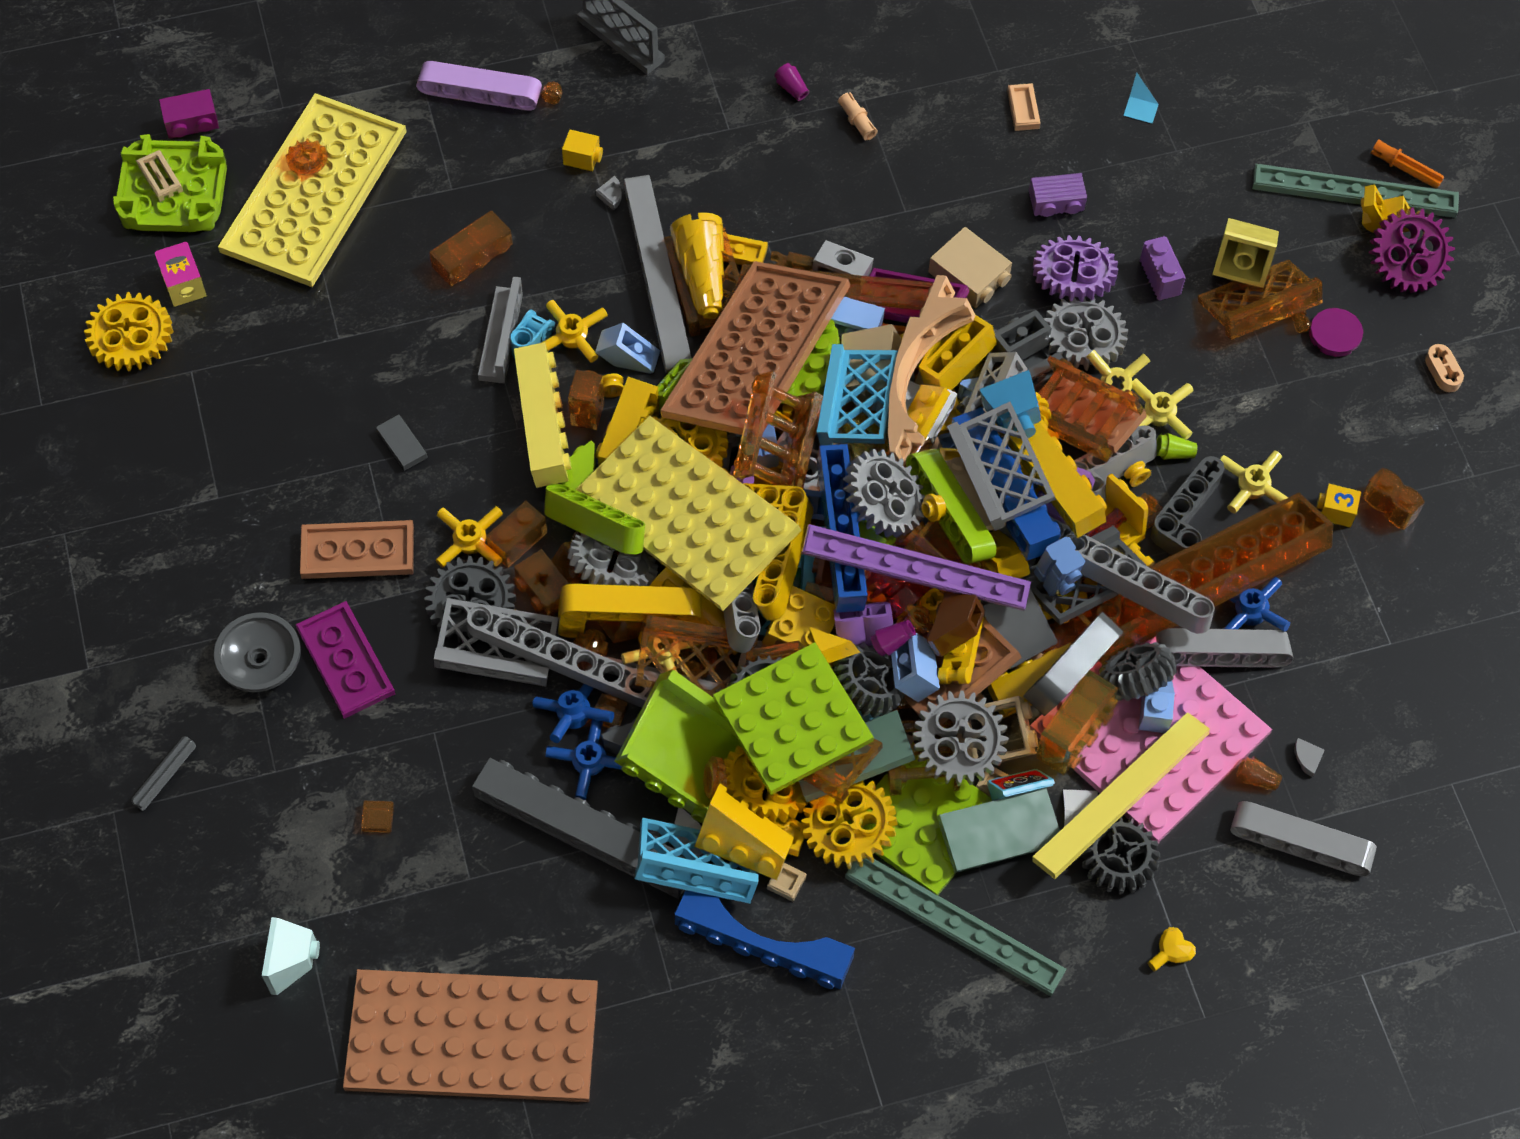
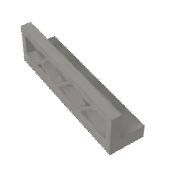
M513 277L511 288L496 286L478 372L479 381L505 383L512 352L511 333L517 327L523 297L521 277Z
M1017 352L988 354L964 414L976 410L982 404L979 389L984 388L994 380L996 383L1027 371V367ZM995 362H1003L999 368L992 372Z

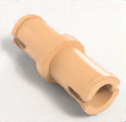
M851 92L843 94L838 99V103L849 116L848 121L850 124L856 126L865 141L875 137L878 130L868 119L867 111L859 106Z

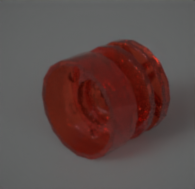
M870 571L865 578L867 588L872 584L878 588L868 598L872 600L883 594L886 598L883 602L891 604L893 620L932 589V587Z

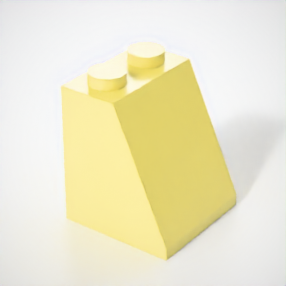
M1228 218L1212 275L1264 288L1277 247L1279 231Z

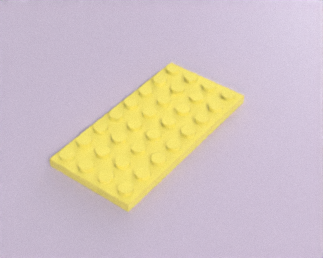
M315 93L218 246L219 252L313 287L406 134V126Z
M651 416L576 489L645 523L643 549L722 611L802 531L796 522Z

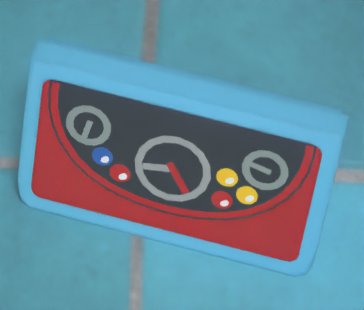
M1038 769L987 781L992 801L1049 788L1055 784L1054 779Z

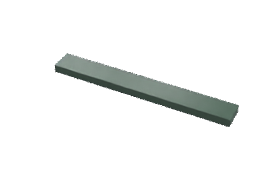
M1255 164L1252 189L1361 205L1365 186L1375 184L1383 200L1404 196L1409 207L1414 208L1415 212L1424 209V214L1433 212L1434 215L1456 218L1459 204V192L1263 164Z
M867 858L863 859V867L861 868L857 861H854L851 869H848L845 874V878L1049 996L1053 995L1066 972V968L875 859L873 863Z

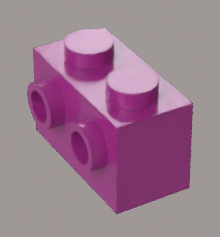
M210 89L159 99L169 139L199 132H208L219 128Z

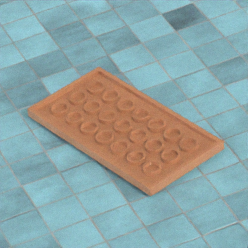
M754 261L661 408L663 418L760 439L850 288L849 279Z
M357 969L343 1088L345 1091L589 1102L598 981Z

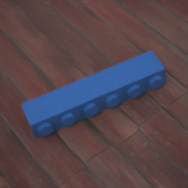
M979 408L952 418L951 424L958 422L960 425L984 414L985 411L983 408ZM978 425L968 430L971 438L982 441L987 428ZM992 430L987 443L1000 447L1004 437H1000L997 431ZM974 444L976 450L978 451L979 445ZM984 448L980 458L981 461L993 465L998 451ZM1003 453L998 466L1011 470L1016 458ZM1019 464L1016 472L1023 474L1021 471V465ZM985 468L987 474H989L991 469ZM995 471L991 481L992 485L1004 488L1009 475ZM1014 477L1009 490L1023 494L1028 481ZM1032 483L1027 496L1037 499L1038 497L1035 494ZM996 492L998 498H1000L1001 493ZM1006 495L1002 505L1005 513L1017 508L1020 499ZM1046 504L1006 522V528L1026 561L1042 556L1046 547L1058 541L1061 537L1060 527L1048 515Z
M848 444L819 446L817 469L825 528L860 537L857 512L851 511L855 505L853 502L846 501L851 494L843 489L848 485L843 480L848 475L846 468L850 466ZM829 561L836 613L864 611L868 596L865 571Z

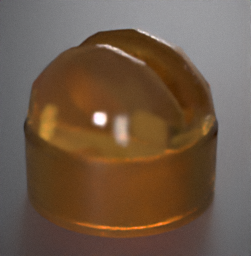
M554 81L548 82L542 89V99L550 104L559 103L562 97L560 84Z

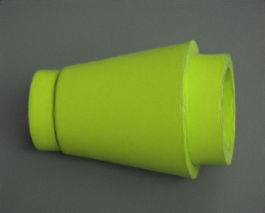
M1169 433L1165 435L1160 434L1156 440L1157 456H1161L1162 459H1194L1196 457L1197 443Z

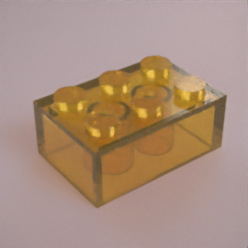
M1089 670L1041 733L1035 757L1063 776L1069 768L1075 770L1083 758L1082 752L1086 747L1091 748L1098 738L1099 734L1097 732L1101 725L1106 727L1114 715L1113 710L1118 703V700L1115 699L1118 688Z

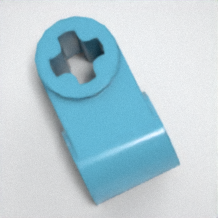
M529 310L511 333L512 356L515 358V348L538 344L550 338L555 328V322L550 319L547 321L537 316L535 311Z

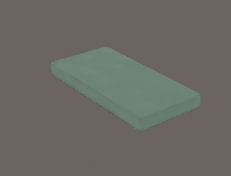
M895 710L887 715L885 714L865 722L874 737L873 742L799 780L806 802L916 760L898 711Z
M1047 788L937 816L954 873L1037 852L1060 831Z

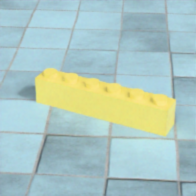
M545 342L515 348L514 354L530 470L535 486L538 488L567 482V470L572 469L569 454H564V449L568 448L566 433H561V428H565L563 413L558 412V408L562 407V401L559 391L555 392V388L559 387L556 371L552 372V368L556 367L554 353H548Z

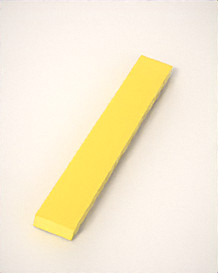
M1187 712L1033 856V862L1052 878L1056 879L1207 737L1210 728Z

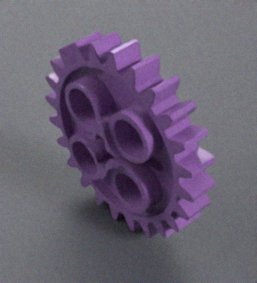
M1068 235L1065 241L1061 237H1057V243L1048 240V246L1041 245V250L1036 251V257L1034 258L1033 276H1037L1036 283H1042L1043 290L1050 288V295L1060 293L1059 299L1064 298L1066 295L1069 296L1070 301H1073L1074 297H1078L1083 302L1086 296L1090 300H1094L1095 294L1103 297L1104 291L1110 292L1111 286L1115 285L1117 279L1118 261L1114 260V254H1108V247L1100 248L1101 242L1091 244V238L1082 241L1081 236H1078L1076 240H1073ZM1077 254L1080 256L1076 282H1072L1074 256Z

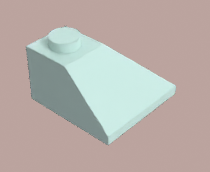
M273 917L271 918L262 977L271 995H278L312 969L313 959H318L320 943L316 941L312 930Z

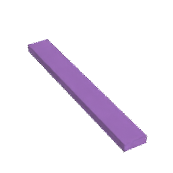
M810 524L807 526L801 552L804 555L952 593L976 595L979 600L1021 611L1026 608L1031 582Z

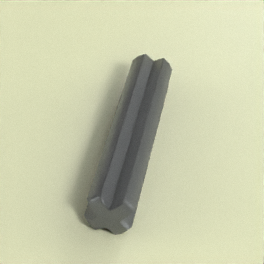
M184 736L179 740L131 798V802L135 807L145 810L193 752L196 745L190 738Z

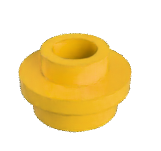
M931 493L924 497L921 509L926 518L931 522H936L946 515V503L941 495Z

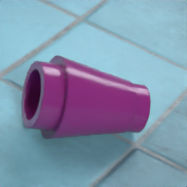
M787 63L776 71L774 75L777 79L776 83L798 101L803 100L809 94V90L795 66Z
M906 620L876 630L875 634L871 636V641L880 656L886 654L890 656L911 637L916 635V631L912 623Z

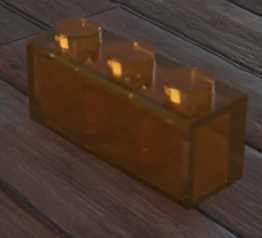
M491 210L430 251L432 267L450 286H453L457 282L465 280L476 269L487 265L498 254L506 252L513 245L511 230Z

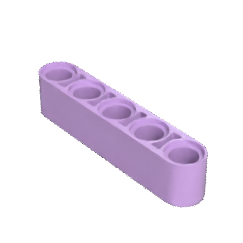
M426 61L422 64L416 87L420 92L427 95L531 111L536 108L542 84L538 79L530 76Z

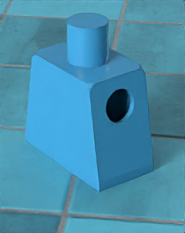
M1029 370L979 389L982 404L987 412L1011 402L1027 438L1032 437L1036 433L1033 424L1041 421V415ZM1009 412L998 416L995 423L1000 427L1008 429L1012 417ZM1014 426L1013 431H1018L1016 426Z

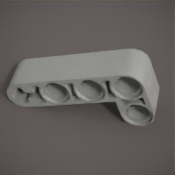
M1139 426L1115 454L1099 447L1074 460L1077 467L1091 472L1095 480L1092 488L1095 495H1101L1106 503L1105 485L1108 475L1112 473L1116 478H1120L1134 463L1143 461L1146 464L1157 456L1156 431L1150 426Z

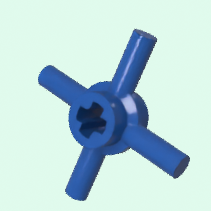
M1274 577L1261 591L1251 588L1243 591L1241 594L1219 583L1215 592L1235 603L1237 613L1223 629H1239L1244 623L1254 626L1265 620L1280 630L1287 631L1290 622L1270 611L1268 599L1282 586L1281 580Z
M584 683L579 691H567L559 697L558 701L535 697L533 700L534 708L556 712L557 717L560 719L549 736L550 740L554 743L560 742L568 728H581L588 722V719L612 723L614 712L590 707L587 698L594 688Z
M594 719L591 721L587 741L580 743L574 750L547 746L546 757L572 761L574 768L580 773L575 797L583 800L587 798L591 776L598 774L604 767L622 770V766L614 762L616 757L607 756L604 748L598 744L603 721ZM588 756H592L590 761H586Z

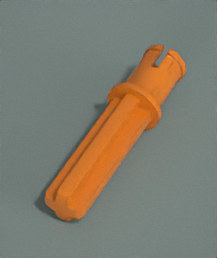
M1380 139L1376 142L1370 153L1389 163L1390 167L1394 165L1433 188H1438L1444 179L1442 174L1403 154L1402 149L1397 150Z

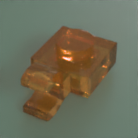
M772 251L770 260L778 262L773 265L812 272L814 257L789 252L788 256L780 252Z

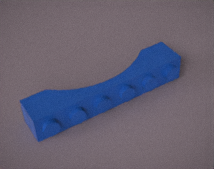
M685 890L675 913V925L687 934L694 935L698 933L705 936L706 940L715 945L726 944L733 947L735 952L743 956L754 955L761 958V961L766 965L772 967L782 966L789 969V972L794 976L813 978L817 980L819 985L828 989H833L834 987L841 989L854 958V947L828 937L798 943L782 942L762 937L736 921L716 896Z

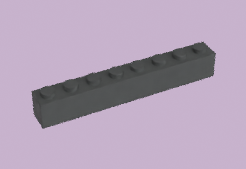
M489 758L472 786L475 798L635 877L640 829L631 823L623 824L615 820L611 813L605 810H600L599 812L591 808L585 800L578 797L573 799L565 795L563 790L555 785H549L548 787L540 783L539 779L528 772L522 774L514 770V767L504 760L496 761ZM667 843L662 844L669 852L675 850L667 846ZM654 848L651 849V850H648V851H651V852H656V853H658ZM683 855L677 856L679 858L687 859ZM645 882L677 899L680 898L684 891L683 889Z

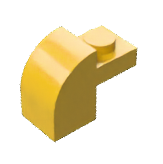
M1375 184L1365 186L1364 197L1361 198L1363 210L1362 225L1371 232L1378 228L1382 229L1379 223L1383 220L1388 221V215L1394 213L1397 216V211L1401 209L1406 213L1410 207L1404 196L1383 200ZM1403 227V230H1402V231H1403V233H1404V232H1409V229L1406 228V227Z

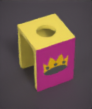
M187 242L155 252L161 274L174 307L207 296Z

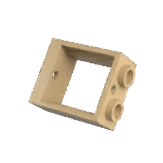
M1017 696L986 703V708L992 705L996 706L994 712L1016 707L1024 748L1008 751L1005 755H998L1002 762L1036 754L1035 747H1038V738L1035 730L1030 729L1028 719L1032 718V711L1029 702H1024L1023 697ZM971 720L968 721V725L970 728H972ZM957 733L959 742L964 743L965 739L962 738V734ZM973 747L967 750L970 757L979 758L977 748Z

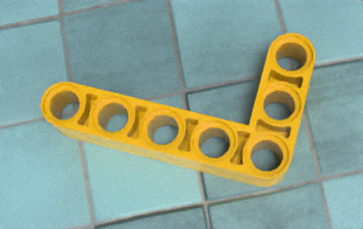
M743 483L796 522L802 530L759 574L754 589L753 600L762 616L770 621L777 620L786 611L801 558L807 526L811 523L814 508L801 487Z
M567 584L561 588L558 607V634L568 638L580 637L584 633L586 620L695 623L701 620V594L694 588Z

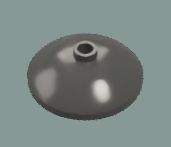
M251 613L235 619L222 630L215 644L214 661L221 677L231 686L247 692H261L279 686L292 675L300 659L301 647L296 631L286 620L270 613ZM259 658H265L264 662L256 663Z

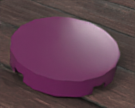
M1329 308L1319 312L1314 317L1309 335L1313 345H1317L1322 353L1341 357L1351 354L1352 351L1359 347L1363 337V328L1357 317L1349 311Z

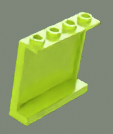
M672 669L659 675L614 762L622 766L624 773L632 777H638L645 782V786L648 789L662 793L668 798L670 804L678 808H684L691 813V817L695 821L703 823L710 802L721 782L719 774L724 759H727L730 751L735 752L738 745L742 746L713 697Z

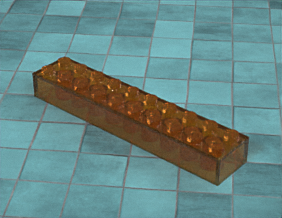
M1297 493L1149 568L1207 597L1213 602L1215 607L1241 594L1243 591L1251 589L1332 548L1333 523L1303 495ZM1093 594V595H1091V596H1089V597H1087V598H1085V599H1090V598L1094 597L1095 594ZM1120 594L1069 620L1070 631L1077 638L1101 612L1106 614L1123 630V633L1098 660L1101 664L1108 661L1110 656L1118 654V651H1123L1127 647H1134L1136 644L1140 645L1156 637L1158 632L1178 626L1174 622Z

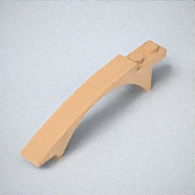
M944 275L936 276L933 286L929 289L926 303L920 311V317L909 318L896 357L889 393L888 438L890 453H894L895 461L902 458L904 467L912 447L923 446L926 440L917 431V423L907 413L906 393L912 373L922 357L934 344L950 332L973 322L975 318V313L967 298L953 297L955 291L947 276Z

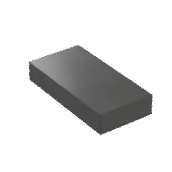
M400 415L376 427L377 433L404 471L428 458L426 451Z

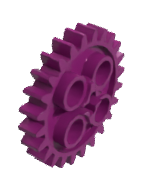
M1414 208L1408 209L1406 213L1401 209L1397 211V216L1392 213L1387 216L1388 221L1383 220L1379 223L1382 229L1378 228L1373 231L1378 238L1370 240V243L1376 246L1375 249L1369 251L1370 254L1376 255V259L1372 260L1371 264H1379V268L1375 273L1383 272L1385 274L1382 282L1389 279L1392 280L1390 288L1400 284V292L1406 291L1408 286L1410 293L1417 292L1418 288L1423 292L1427 290L1428 286L1431 288L1436 286V280L1441 281L1445 278L1442 272L1446 273L1451 270L1446 263L1454 261V258L1448 255L1449 252L1455 250V247L1448 246V242L1452 241L1453 237L1445 236L1449 227L1441 229L1439 226L1442 223V219L1434 222L1433 212L1425 217L1424 209L1418 210L1416 215ZM1403 227L1409 229L1411 233L1410 239L1403 235ZM1420 230H1422V231H1423V235H1422V237L1418 240V237H1419V235H1420ZM1426 239L1429 240L1430 242H1432V244H1433V250H1432V251H1429V250L1426 248V246H1425V241H1426ZM1391 250H1395L1399 254L1398 262L1392 259ZM1406 261L1404 271H1402L1401 266ZM1414 262L1421 266L1420 274L1415 272L1413 268Z

